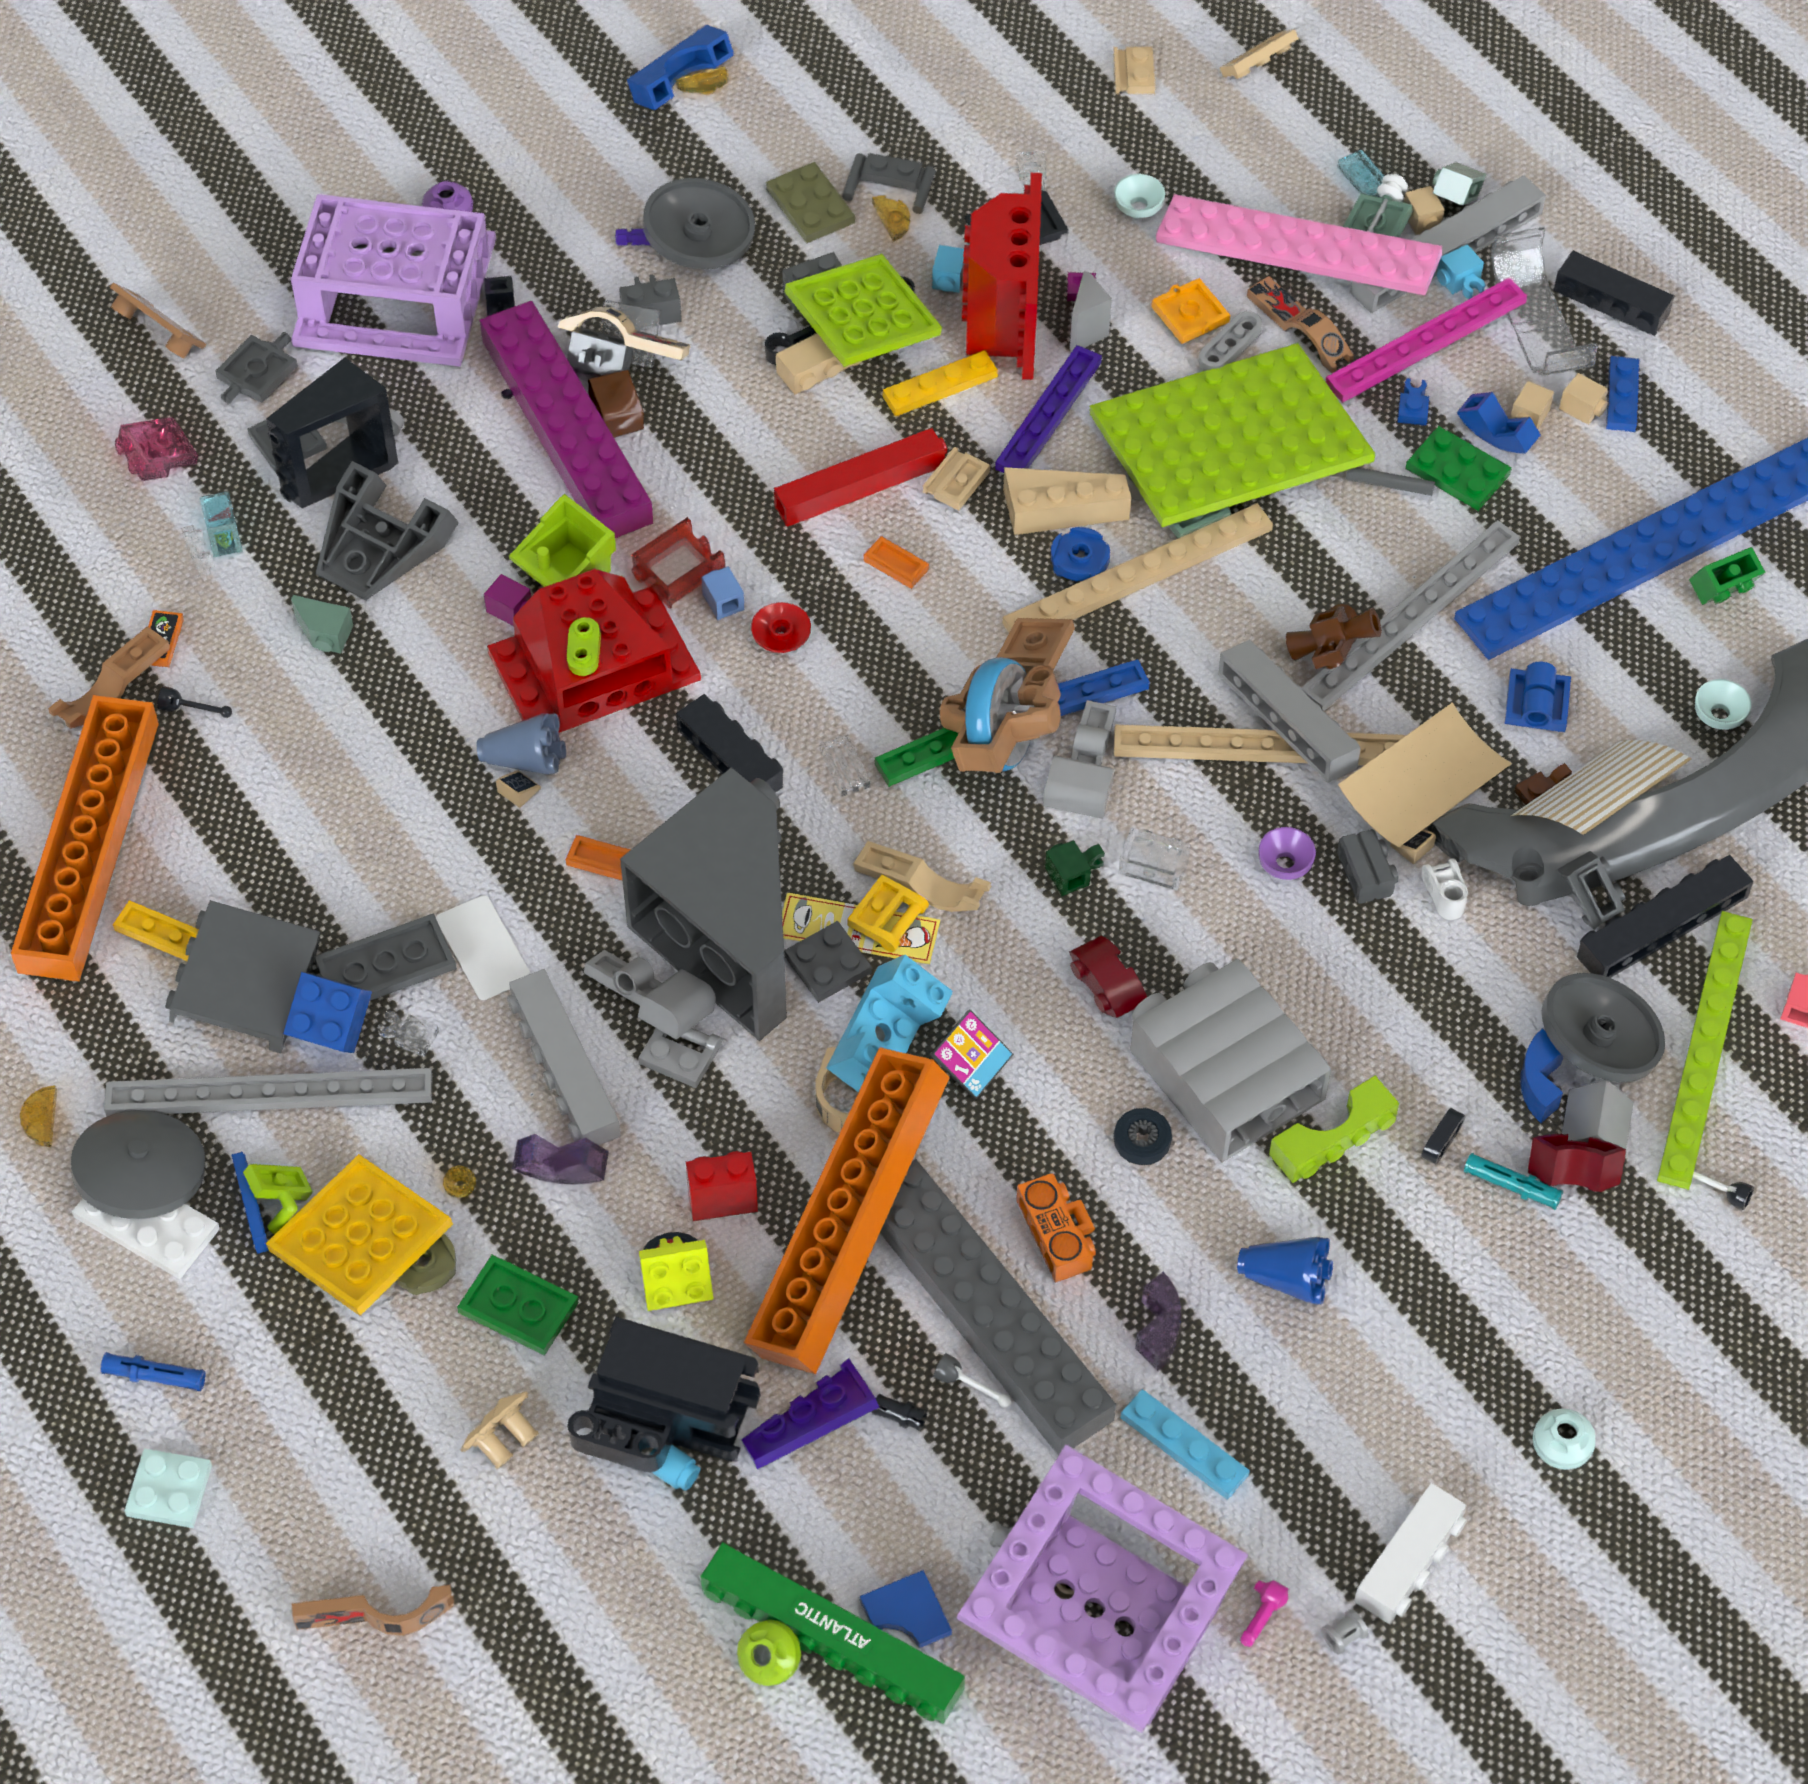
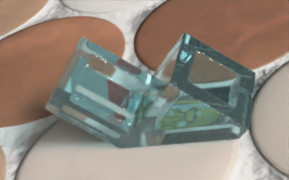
M229 491L199 497L213 557L242 552Z

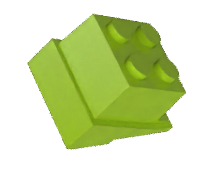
M564 494L540 518L541 522L509 555V559L543 587L593 569L610 573L611 554L616 551L615 533Z

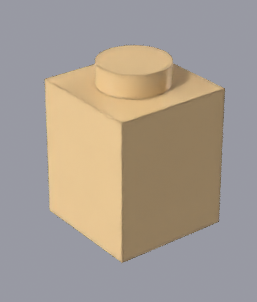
M1431 186L1405 193L1404 203L1412 204L1413 213L1408 223L1415 235L1421 234L1424 230H1430L1443 221L1445 209L1437 195L1433 194Z
M1577 373L1563 390L1559 409L1589 425L1596 416L1601 417L1606 410L1608 402L1605 399L1608 388Z
M1527 381L1513 404L1510 419L1531 417L1535 426L1539 429L1550 411L1554 391Z

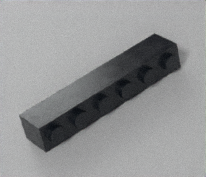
M1731 855L1721 860L1714 859L1705 866L1704 870L1695 875L1694 873L1688 874L1678 885L1671 889L1669 887L1662 889L1654 899L1647 903H1638L1628 914L1622 917L1616 916L1612 918L1605 927L1597 932L1592 930L1586 933L1580 940L1577 958L1590 973L1612 978L1720 915L1722 911H1726L1747 899L1754 881Z

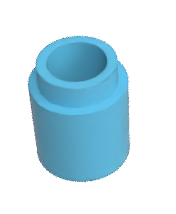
M671 1445L662 1468L651 1473L675 1489L681 1488L686 1491L696 1481L700 1473V1467L695 1464L696 1461ZM653 1449L650 1455L655 1453L657 1450Z

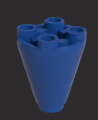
M1308 1237L1250 1245L1248 1248H1241L1237 1261L1238 1273L1245 1275L1250 1280L1307 1303L1322 1305L1325 1299L1324 1282L1331 1279L1333 1272V1261L1327 1260L1330 1240L1323 1237Z

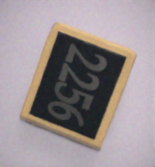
M519 770L501 776L496 780L497 792L519 808L541 789L540 785Z
M1423 829L1399 848L1392 843L1390 846L1414 865L1434 847L1436 835Z

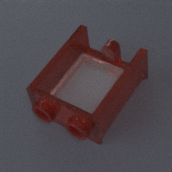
M688 517L631 554L633 564L631 571L635 579L639 583L644 582L651 592L655 591L658 599L662 600L669 609L672 608V604L702 585L701 576L707 575L713 570H720L726 567L724 553L721 550L712 554L707 537L703 535L697 539L693 535L692 523Z

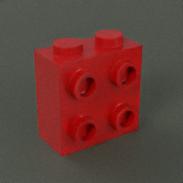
M734 1151L725 1156L712 1158L701 1156L692 1161H685L693 1221L758 1212L756 1176L751 1152Z

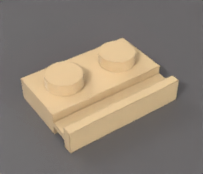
M1114 47L1115 94H1120V91H1127L1128 94H1155L1153 47H1126V50H1118V47Z
M954 447L925 482L923 493H930L938 501L959 511L990 473V464L966 452L962 454L958 452V448Z

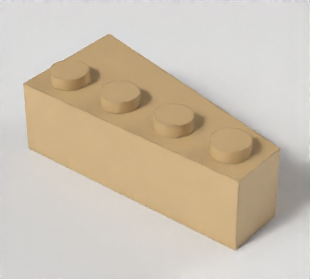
M1004 467L1003 490L1014 535L1130 519L1131 495L1126 475Z

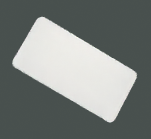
M482 895L436 916L440 929L480 1000H487L510 990L509 982L531 974L488 896Z

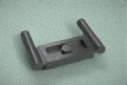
M858 153L853 161L842 198L846 201L853 199L859 179L911 190L917 189L918 192L912 211L916 214H921L924 210L936 170L932 166L922 168L921 162L869 153L868 157H866L864 154Z

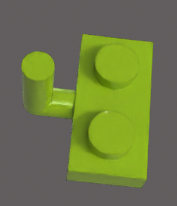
M249 1164L243 1171L255 1198L279 1199L283 1206L267 1225L268 1230L273 1234H276L297 1212L298 1207L295 1200L306 1201L313 1193L301 1167Z

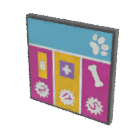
M969 1009L930 1055L976 1100L1014 1054Z

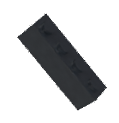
M1572 250L1558 270L1553 290L1653 336H1656L1670 315L1675 296Z
M704 693L676 712L677 731L722 775L732 767L748 782L753 781L755 778H760L769 784L775 793L783 788L784 771L781 764L775 758L771 759L756 739L751 740L744 733L740 723L736 720L732 721L717 701H712Z

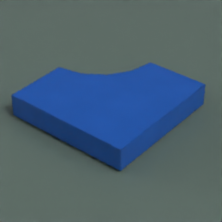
M924 1570L860 1596V1603L870 1624L879 1629L900 1630L912 1637L919 1648L952 1635V1629Z

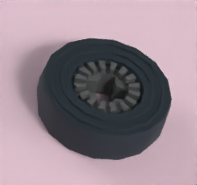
M1135 1108L1124 1113L1117 1121L1113 1134L1114 1145L1120 1156L1128 1162L1137 1165H1151L1160 1161L1168 1153L1172 1142L1171 1126L1166 1118L1159 1112L1148 1108ZM1137 1133L1141 1135L1149 1134L1148 1142L1143 1139L1138 1140Z

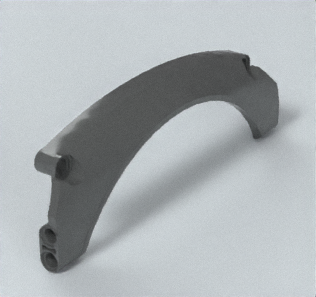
M1808 639L1771 656L1775 677L1768 703L1759 719L1747 734L1730 750L1709 765L1683 779L1641 794L1586 834L1582 835L1562 823L1533 815L1511 816L1518 811L1516 809L1493 808L1468 803L1439 817L1427 826L1428 831L1436 835L1435 845L1457 862L1466 859L1468 863L1497 872L1505 877H1510L1516 884L1518 902L1525 906H1535L1545 901L1571 895L1570 893L1573 890L1569 882L1559 874L1558 869L1589 851L1599 858L1603 856L1612 869V873L1608 876L1611 882L1671 860L1733 830L1777 804L1808 782ZM1595 870L1583 876L1589 889L1602 885Z

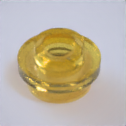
M465 1166L450 1168L443 1178L444 1190L448 1195L455 1198H463L470 1195L476 1187L474 1173ZM457 1181L465 1182V1184L461 1186L454 1185Z

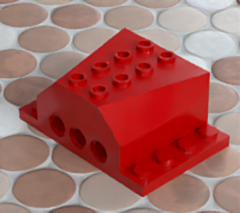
M1031 173L1030 184H1024V194L1000 193L972 212L971 225H965L964 243H970V245H964L962 303H968V305L962 304V322H967L966 355H974L985 350L988 356L1017 357V368H1022V380H1033L1042 173Z
M597 569L538 589L513 617L515 636L487 646L488 654L522 721L539 714H557L560 722L559 733L701 681V673L654 585L632 592L625 577ZM587 617L595 620L599 625L601 633L598 668L592 674L578 676L571 672L567 662L569 627L575 620ZM588 629L580 630V632L588 631ZM580 655L578 658H584L587 655Z

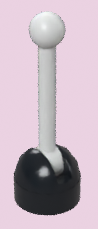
M1695 1171L1693 1173L1694 1179L1726 1192L1727 1200L1734 1207L1743 1211L1746 1209L1752 1197L1754 1186L1745 1182H1736L1727 1186Z

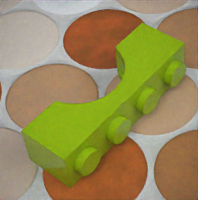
M1376 1075L1350 1090L1346 1106L1349 1117L1342 1125L1331 1130L1319 1131L1309 1129L1297 1123L1272 1139L1269 1155L1292 1183L1302 1177L1304 1179L1311 1177L1321 1165L1328 1161L1330 1163L1337 1161L1345 1153V1150L1353 1145L1358 1147L1364 1144L1371 1134L1379 1129L1382 1131L1386 1130L1395 1123L1399 1102Z

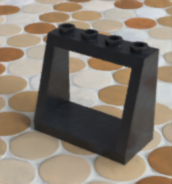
M346 357L266 418L269 429L268 436L273 448L272 455L277 467L276 474L281 487L280 493L288 502L293 501L300 508H305L334 495L338 483L352 461L375 472L377 475L391 470L398 464L386 387ZM346 417L349 436L306 469L300 436Z

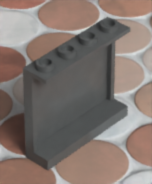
M210 900L206 911L201 910L198 915L196 929L199 930L196 938L190 937L188 941L186 955L189 957L186 964L181 963L179 965L175 979L176 982H179L176 991L170 990L165 1008L170 1009L169 1022L174 1023L177 1015L268 1040L269 1050L281 1053L288 1036L283 1033L301 972L310 973L315 960L314 956H316L319 949L320 931Z

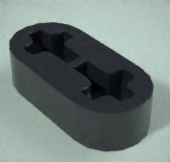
M1450 1108L1427 1141L1421 1157L1437 1165L1460 1131L1466 1115Z

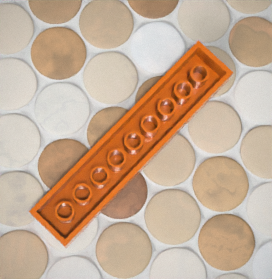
M96 695L92 697L11 950V956L18 974L80 982L159 723L152 702Z
M879 1047L744 1340V1344L762 1359L816 1375L950 1077L934 1060Z

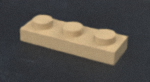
M1295 29L1280 31L1219 67L1223 77L1235 76V79L1241 78L1250 73V67L1254 65L1258 67L1269 62L1272 54L1276 53L1278 55L1291 49L1290 44L1299 39Z

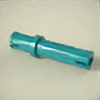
M1472 1152L1464 1167L1463 1172L1472 1174L1492 1184L1520 1194V1198L1525 1201L1529 1198L1551 1207L1553 1210L1557 1209L1563 1195V1190L1537 1181V1177L1534 1175L1525 1176L1479 1157Z

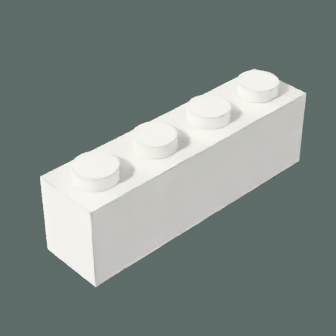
M1430 1483L1357 1588L1354 1602L1388 1624L1392 1622L1396 1615L1402 1617L1412 1602L1409 1596L1414 1588L1421 1590L1431 1574L1427 1569L1433 1561L1439 1564L1446 1554L1449 1546L1445 1543L1451 1535L1457 1537L1464 1528L1467 1520L1463 1518L1467 1505L1433 1483Z

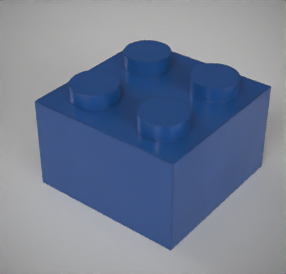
M301 972L283 1034L341 1052L354 1053L372 991Z

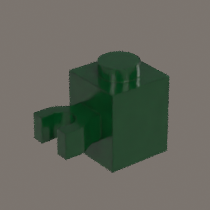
M1074 840L1065 844L1059 843L1046 851L1045 869L1061 896H1065L1090 885L1091 869L1104 866L1101 857H1104L1105 853L1100 844L1094 845L1082 853Z

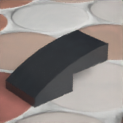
M512 276L484 278L487 317L515 307Z

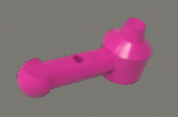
M1275 1580L1269 1582L1257 1581L1254 1589L1260 1594L1262 1604L1240 1638L1244 1646L1252 1647L1274 1610L1278 1611L1279 1608L1285 1606L1289 1598V1588Z

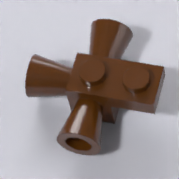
M1337 604L1328 611L1315 614L1309 625L1311 630L1287 632L1286 645L1294 661L1315 651L1311 658L1315 669L1322 667L1333 669L1343 664L1355 639L1380 637L1381 624L1373 608L1356 615L1354 609L1349 605Z

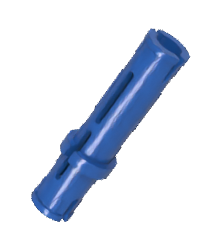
M109 1352L104 1353L100 1370L101 1374L127 1377L131 1382L135 1383L144 1380L200 1392L204 1387L206 1371L203 1369L198 1370L144 1360V1357L140 1355H135L132 1358L110 1354Z

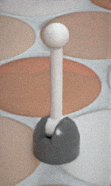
M947 1353L944 1354L933 1377L946 1383H952L959 1379L994 1398L1001 1407L1006 1408L1010 1406L1011 1397L1009 1395H1000L962 1374L960 1362L955 1357Z

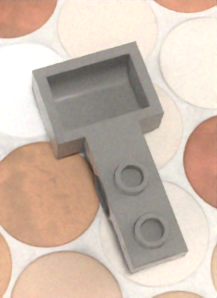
M1086 701L1081 723L1076 731L1071 759L1059 756L1053 757L1044 790L1043 806L1103 819L1114 780V768L1102 766L1116 715V706Z
M603 950L585 963L584 974L640 1006L638 1018L676 1040L714 1011L716 997L713 989L709 984L683 969L661 983L654 979V970L651 964L640 957L627 963L608 951Z

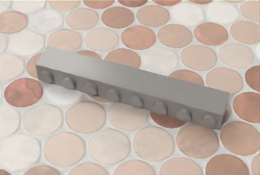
M1523 175L1514 181H1509L1504 187L1494 193H1488L1475 204L1466 206L1456 215L1445 218L1440 224L1430 230H1424L1418 237L1412 240L1442 246V256L1467 244L1476 253L1540 216L1543 212L1546 195ZM1438 265L1433 275V278L1437 275ZM1354 281L1351 283L1350 293L1371 313L1408 293Z

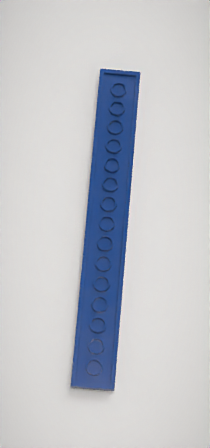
M1808 438L1456 611L1454 619L1484 656L1490 660L1808 501Z

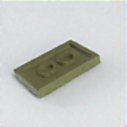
M815 161L766 181L767 191L806 244L855 223L854 213Z

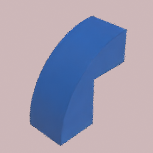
M1493 392L1471 394L1456 412L1464 424L1478 437L1494 447L1508 452L1527 453L1541 435L1531 417L1508 419Z
M1543 1028L1534 1036L1529 1044L1520 1078L1524 1101L1530 1112L1540 1123L1559 1108L1563 1092L1546 1077L1561 1066L1564 1056L1555 1048Z

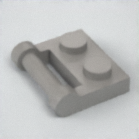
M656 1028L638 1057L639 1064L697 1088L720 1049L722 1037L715 1034L707 1035L693 1028L680 1036L705 1047L704 1051L700 1053L667 1039V1034Z

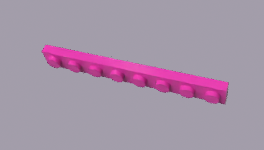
M1509 277L1326 377V383L1335 396L1343 403L1525 304L1527 295Z

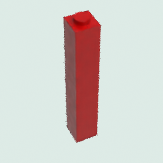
M933 428L927 429L775 487L774 506L785 525L789 527L935 471L945 459V454L947 453L946 443L942 437L938 438Z

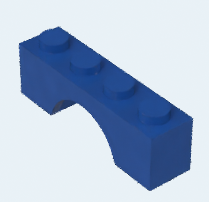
M705 25L629 77L627 83L634 103L656 110L675 97L672 88L681 77L701 69H715L734 56L727 31Z

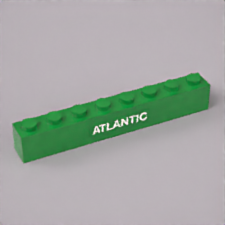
M723 1542L700 1576L703 1593L710 1600L716 1603L725 1602L734 1607L733 1610L739 1616L747 1620L752 1618L759 1622L774 1620L787 1625L797 1636L802 1651L806 1653H812L813 1651L824 1657V1661L832 1668L837 1670L844 1668L855 1674L854 1677L861 1684L867 1687H873L874 1685L882 1689L889 1699L898 1704H903L904 1702L916 1708V1712L926 1720L934 1721L936 1719L944 1724L965 1689V1675Z

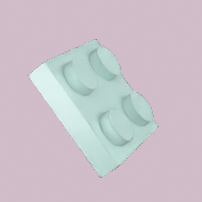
M144 1448L126 1504V1516L194 1528L212 1468L211 1461L209 1459Z

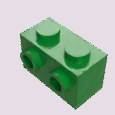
M1749 547L1704 566L1689 578V581L1702 605L1714 601L1715 605L1732 597L1730 593L1738 591L1740 595L1755 587L1754 582L1766 572L1754 549Z

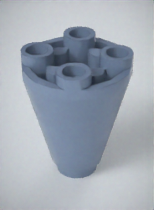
M539 714L488 733L483 738H478L476 745L478 759L480 762H487L490 765L552 775L558 773L560 759L566 758V744L563 740L560 741L558 732L560 727L558 715Z

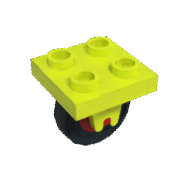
M669 1232L654 1237L648 1241L642 1251H639L648 1311L714 1300L705 1240L698 1241L686 1233Z

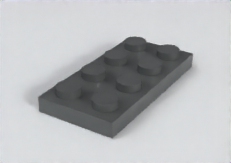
M434 913L314 956L321 977L372 991L370 1001L457 969L456 962Z

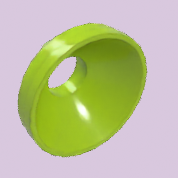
M765 1620L753 1624L744 1632L738 1643V1663L743 1673L757 1684L765 1686L781 1684L791 1678L799 1666L801 1649L797 1636L787 1625L779 1621ZM758 1645L767 1646L771 1652V1660L766 1666L759 1665L754 1659V1650Z

